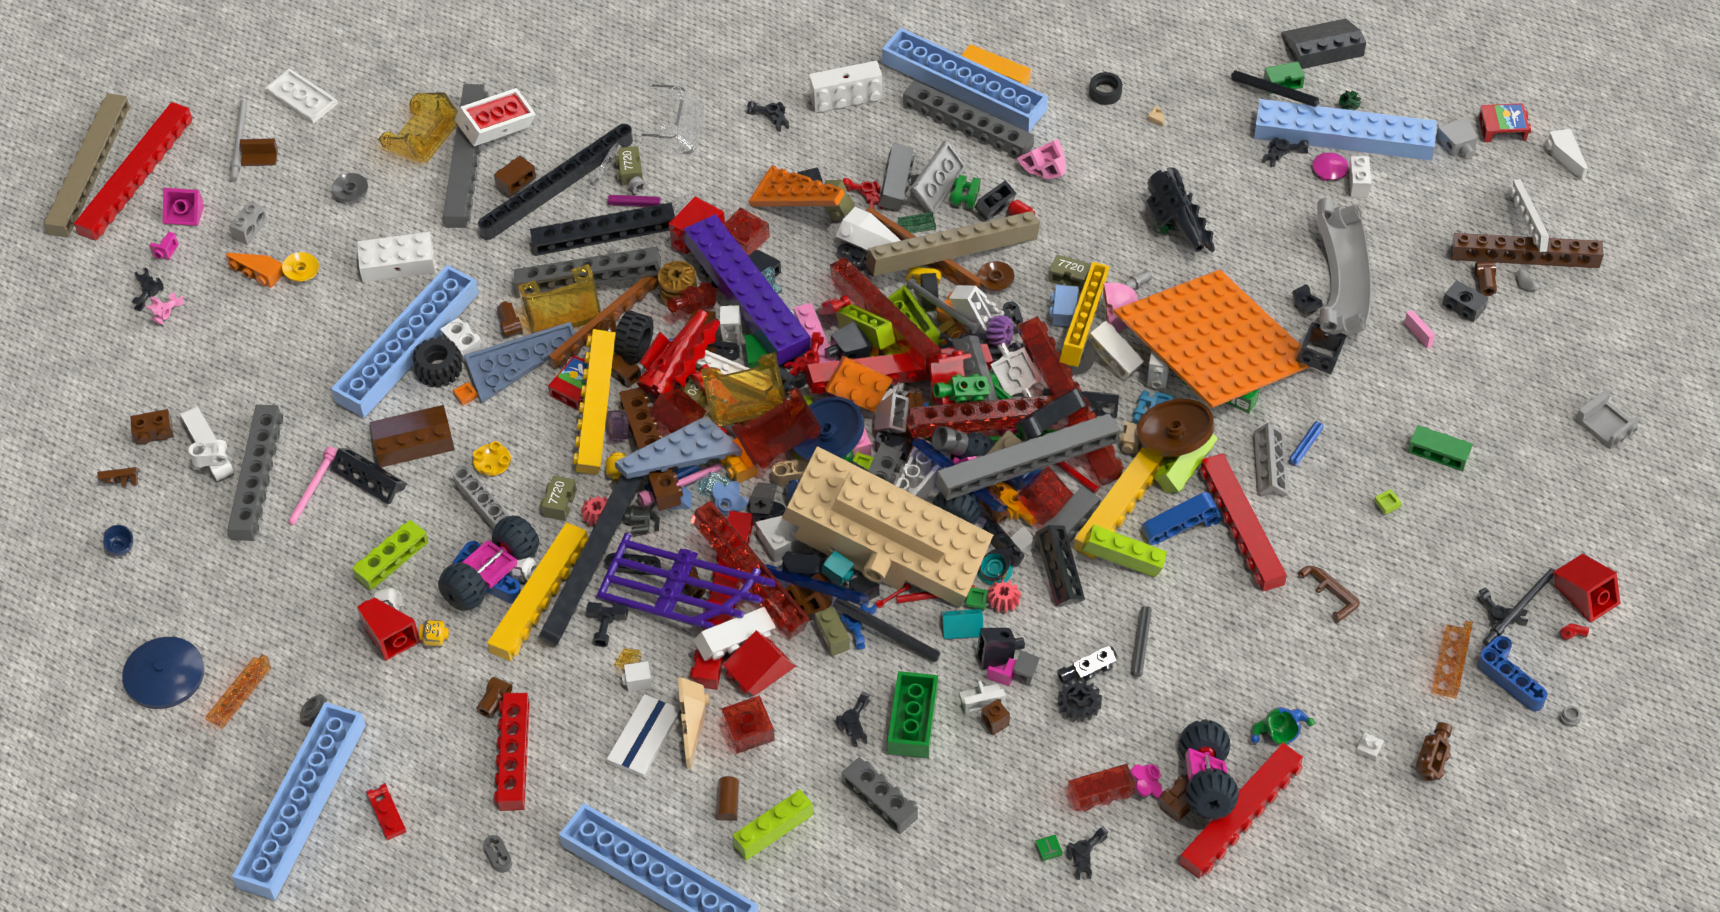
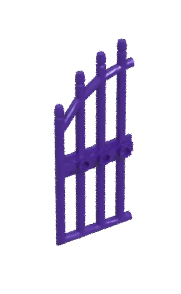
M624 533L596 598L615 604L627 605L629 608L696 627L709 629L715 627V625L705 620L720 614L743 618L744 612L731 607L741 599L761 603L762 597L748 593L754 583L774 587L775 581L759 576L761 570L758 568H754L752 573H747L696 559L698 553L688 549L680 548L677 554L630 541L632 535ZM626 548L673 560L674 563L671 570L668 571L622 557ZM618 565L667 579L661 589L618 577L614 574ZM695 566L746 580L740 590L689 577L692 567ZM610 583H614L659 597L655 606H651L606 592ZM689 584L732 597L722 605L683 595L681 592L684 585ZM677 601L709 610L694 617L673 612Z

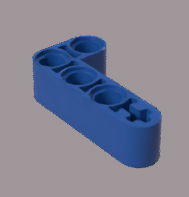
M1203 492L1147 520L1142 524L1141 529L1148 543L1155 545L1204 521L1207 527H1211L1212 524L1217 525L1221 522L1222 517L1211 495L1208 492Z
M477 541L467 542L453 560V564L467 559L481 546L480 543ZM507 575L491 589L486 586L487 593L510 604L514 603L521 592L519 581Z
M1506 636L1496 637L1482 650L1478 660V668L1528 709L1540 711L1547 699L1546 689L1507 659L1512 648L1511 640Z

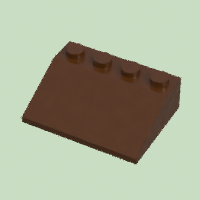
M444 405L370 422L376 456L381 468L455 450Z

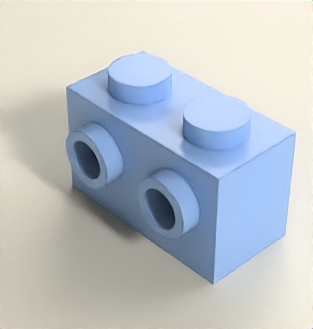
M1056 285V292H1052L1051 303H1054V307L1050 306L1049 317L1053 318L1052 325L1070 327L1077 307L1078 287Z

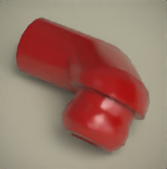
M1570 623L1561 629L1560 636L1565 640L1571 639L1576 635L1587 637L1589 627Z

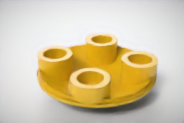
M498 441L485 444L473 452V465L483 475L496 476L505 472L510 466V452Z

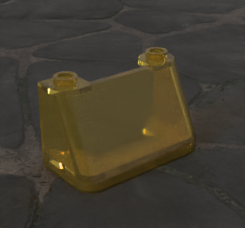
M445 92L416 93L409 103L410 110L413 113L412 118L397 136L390 131L384 132L378 138L381 145L388 150L418 162L429 161L457 126L455 118L458 111Z
M775 352L761 356L758 360L759 367L722 375L721 370L717 367L701 369L712 420L716 425H727L779 413L787 408L786 396Z

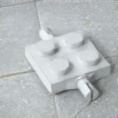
M1002 343V346L1000 344L998 348L1003 356L990 365L1003 390L1011 397L1023 393L1027 403L1030 402V399L1031 401L1034 400L1029 389L1041 382V378L1025 348L1009 352L1005 343Z

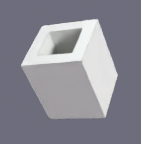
M648 661L624 665L625 673H621L623 685H627L628 692L652 688Z

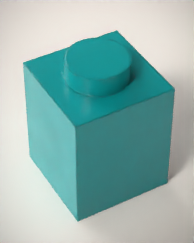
M834 551L823 564L822 574L842 586L845 581L849 582L853 577L854 563Z

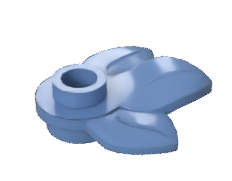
M717 481L712 489V494L716 500L715 509L719 514L728 515L729 511H741L749 503L750 499L748 497L739 496L740 487L738 481L731 482L726 486ZM721 503H725L727 508H722Z

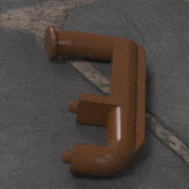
M1305 566L1298 571L1300 578H1305L1311 573L1322 582L1318 585L1316 592L1320 593L1326 588L1346 604L1340 611L1332 613L1336 623H1339L1340 620L1346 618L1359 607V599L1325 570L1315 566Z

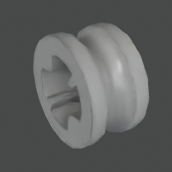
M637 176L630 180L628 188L634 194H639L645 190L646 183L641 177Z

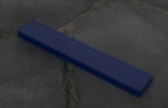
M915 438L912 442L914 447L942 469L956 465L940 451L935 450L926 440ZM986 488L972 492L995 511L1005 512L1008 508L1004 502Z
M757 565V568L761 570L760 574L856 604H866L869 602L870 596L802 574L786 572L782 568L773 565Z

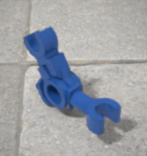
M865 599L862 602L861 609L873 615L877 610V605L874 604L868 608L869 600ZM843 613L840 620L842 623H845L850 632H853L857 650L865 649V638L861 633L863 623Z

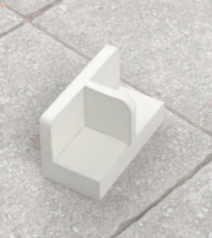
M978 681V688L960 692L965 714L981 711L982 708L997 699L1005 706V693L1003 689H1000L999 684L983 687L982 682Z

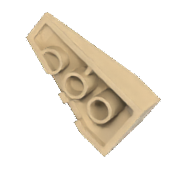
M679 677L678 688L684 732L687 769H690L704 724L706 705H710L709 694L704 693L703 685Z

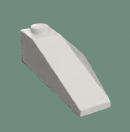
M857 207L842 220L836 237L865 251H868V248L901 241L875 216Z

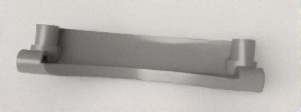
M1322 198L1317 202V221L1330 266L1331 295L1328 305L1320 309V328L1322 331L1333 335L1345 332L1349 336L1366 330L1371 308V267L1362 213L1357 204L1344 209L1341 206L1334 208L1331 199Z

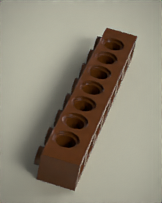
M1454 233L1451 244V257L1454 261L1600 268L1604 256L1603 241L1549 238L1547 251L1539 252L1537 246L1533 243L1532 237Z
M641 387L619 392L621 407L637 451L663 438L661 432H657L659 430L657 420L652 419L654 413L652 407H648L649 399L647 393L643 394ZM673 467L663 472L661 470L650 471L646 475L659 511L681 505L680 497H683L681 486L676 484L678 483L676 472H672Z

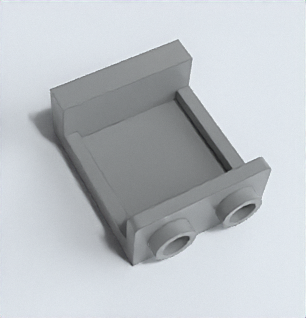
M1604 390L1579 409L1575 421L1611 449L1615 445L1619 446L1626 436H1632L1637 431L1639 418L1629 419L1608 402L1610 394Z

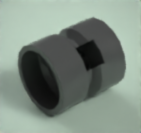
M939 426L932 435V446L937 451L961 456L968 447V436L965 432Z

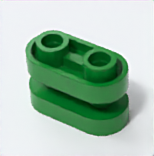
M959 175L958 178H955L953 185L955 190L951 191L949 199L952 202V206L960 207L961 202H965L966 208L974 210L980 190L981 178L973 177L972 182H967V176ZM965 188L970 189L968 196L964 195Z

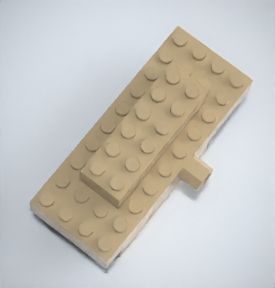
M818 446L782 516V519L798 526L793 538L829 556L834 551L838 552L853 562V568L863 572V575L870 581L883 582L897 590L902 588L905 581H908L958 607L961 606L967 597L993 537V534Z

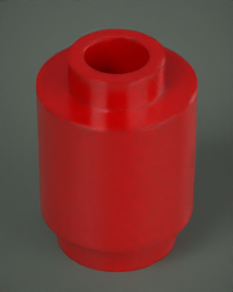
M1018 199L1012 201L1008 206V215L1010 216L1031 211L1035 214L1032 207Z

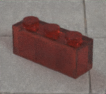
M1127 763L1068 780V793L1076 811H1087L1099 804L1107 805L1119 798H1130L1135 794L1136 783Z

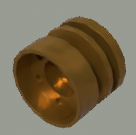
M672 261L660 268L658 283L660 299L663 304L676 310L685 309L693 305L698 298L697 278L694 267L684 261Z

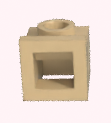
M1124 423V429L1120 438L1124 453H1138L1140 446L1137 434L1138 424Z

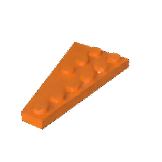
M771 165L748 202L751 207L838 206L845 193L840 187L831 184L824 185L819 180L812 181L810 177L795 172L788 173L786 169L781 168L779 170L776 166Z

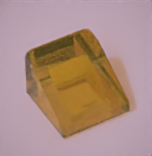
M624 648L614 666L625 670L624 665L639 663L642 658L641 651Z

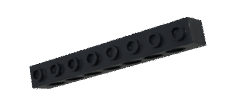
M671 202L531 228L530 234L534 254L539 256L670 231L669 223L675 218Z

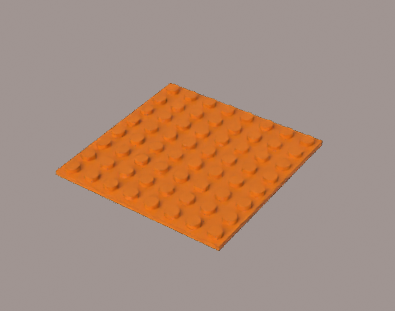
M1220 269L1124 305L1113 311L1211 408L1310 367L1296 361L1302 345Z

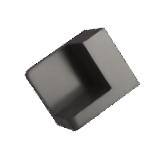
M1021 650L1013 672L1027 677L1026 685L1030 686L1040 657Z

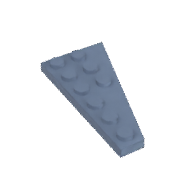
M571 322L464 355L481 403H484L547 361L553 351L575 334Z
M705 416L616 461L615 468L626 479L648 475L650 471H668V468L674 466L682 468L707 463L709 459H726L728 455L741 456L743 450L708 416Z

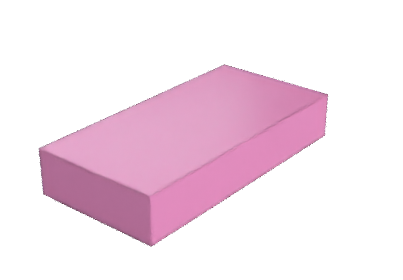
M1410 310L1407 312L1404 324L1426 348L1431 347L1435 334L1414 311Z

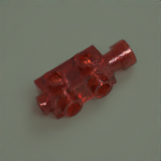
M701 282L698 287L688 286L686 290L681 291L680 297L668 299V309L672 313L682 310L686 314H692L694 310H705L713 307L716 303L718 290L708 282Z

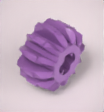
M998 315L990 319L987 329V338H989L990 344L996 347L1000 344L1002 346V343H1005L1006 346L1010 345L1014 333V325L1011 319L1004 315Z

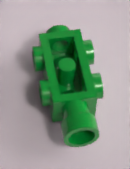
M973 374L968 377L955 375L946 384L943 382L935 383L933 386L935 398L949 396V401H955L956 404H963L967 400H972L973 403H981L990 395L991 390L987 376H979V374Z

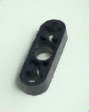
M991 520L986 521L982 529L993 534L990 542L995 549L1006 550L1011 557L1010 565L1019 566L1024 559V553L999 524Z
M615 553L608 554L604 559L607 570ZM623 554L622 557L639 563L644 562V564L649 566L655 563L653 567L662 568L661 561L656 556ZM618 565L616 570L617 573L652 575Z

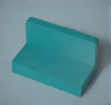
M982 609L942 611L945 639L979 637L980 628H984Z

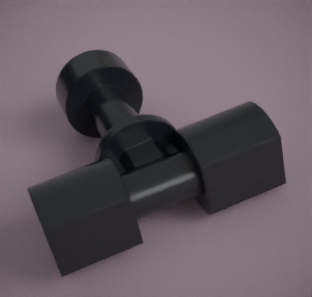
M588 602L586 608L587 617L598 618L601 622L599 632H596L593 636L592 643L595 646H608L610 638L606 634L608 624L612 623L614 619L627 620L629 611L627 605L613 604V607H603L602 603Z

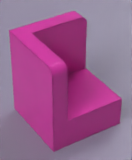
M1009 658L1007 665L989 666L987 669V679L1010 687L1015 675L1013 669L1017 660Z

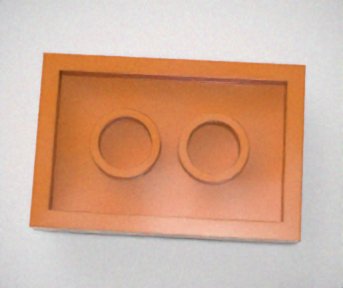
M842 356L825 390L838 397L847 398L856 405L875 413L877 405L881 402L892 379L887 375Z

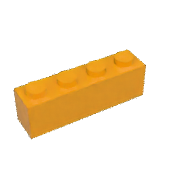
M970 44L961 55L1025 86L1030 81L1031 68Z

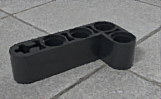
M1078 387L1015 422L1014 425L1023 441H1028L1041 435L1043 430L1081 409L1087 403Z

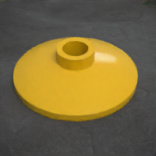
M298 252L291 254L284 260L282 270L288 279L303 282L312 279L318 273L319 262L312 254Z

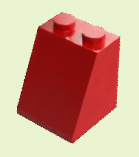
M694 196L669 223L671 247L684 254L690 253V249L684 243V228L715 214L725 226L724 211Z
M1583 553L1553 572L1555 587L1590 623L1621 604L1617 572Z
M375 597L357 606L364 630L385 661L421 642L416 623L408 615Z
M757 630L723 664L728 670L726 674L733 681L737 680L740 683L738 687L745 694L751 693L754 696L796 667L771 639Z

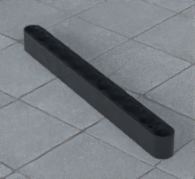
M628 124L618 125L480 218L478 227L481 238L484 240L493 239L617 155V148L630 146L633 143L631 126Z
M622 474L620 475L538 636L539 639L554 647L559 643L643 476L626 479Z

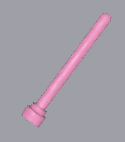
M330 446L326 447L323 452V462L290 516L289 524L294 525L297 522L327 468L332 464L338 451L337 449Z
M720 463L714 464L678 480L676 484L683 487L720 471L722 465ZM644 490L637 494L638 501L643 508L651 505V502L654 501L653 494L650 491Z

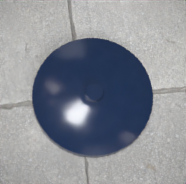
M826 397L817 400L804 408L795 418L790 430L791 445L796 454L806 462L810 461L817 446L842 458L859 443L864 432V417L858 406L847 398Z
M178 637L155 638L140 645L128 657L122 672L123 685L129 697L143 707L150 709L174 707L189 699L197 691L204 677V662L199 650L185 639Z

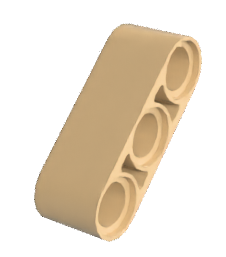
M798 459L776 463L772 467L774 484H777L779 487H785L789 485L788 481L801 479L809 462Z

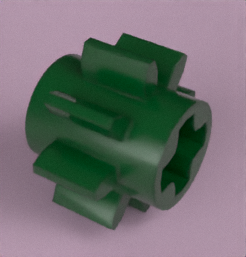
M1346 90L1339 98V105L1343 106L1342 109L1356 110L1361 104V98L1357 97L1358 92Z
M1154 216L1152 226L1156 229V233L1168 234V230H1173L1174 223L1170 219L1163 227H1160Z

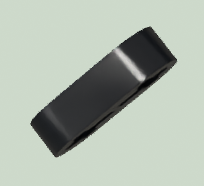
M850 244L838 246V258L851 271H862L861 264L864 257Z
M1006 302L1002 309L1005 312L1003 315L1015 321L1018 326L1013 327V334H1018L1023 330V318L1019 306L1015 302Z
M715 340L714 343L707 345V347L716 348V354L728 360L734 361L740 357V347L737 343Z

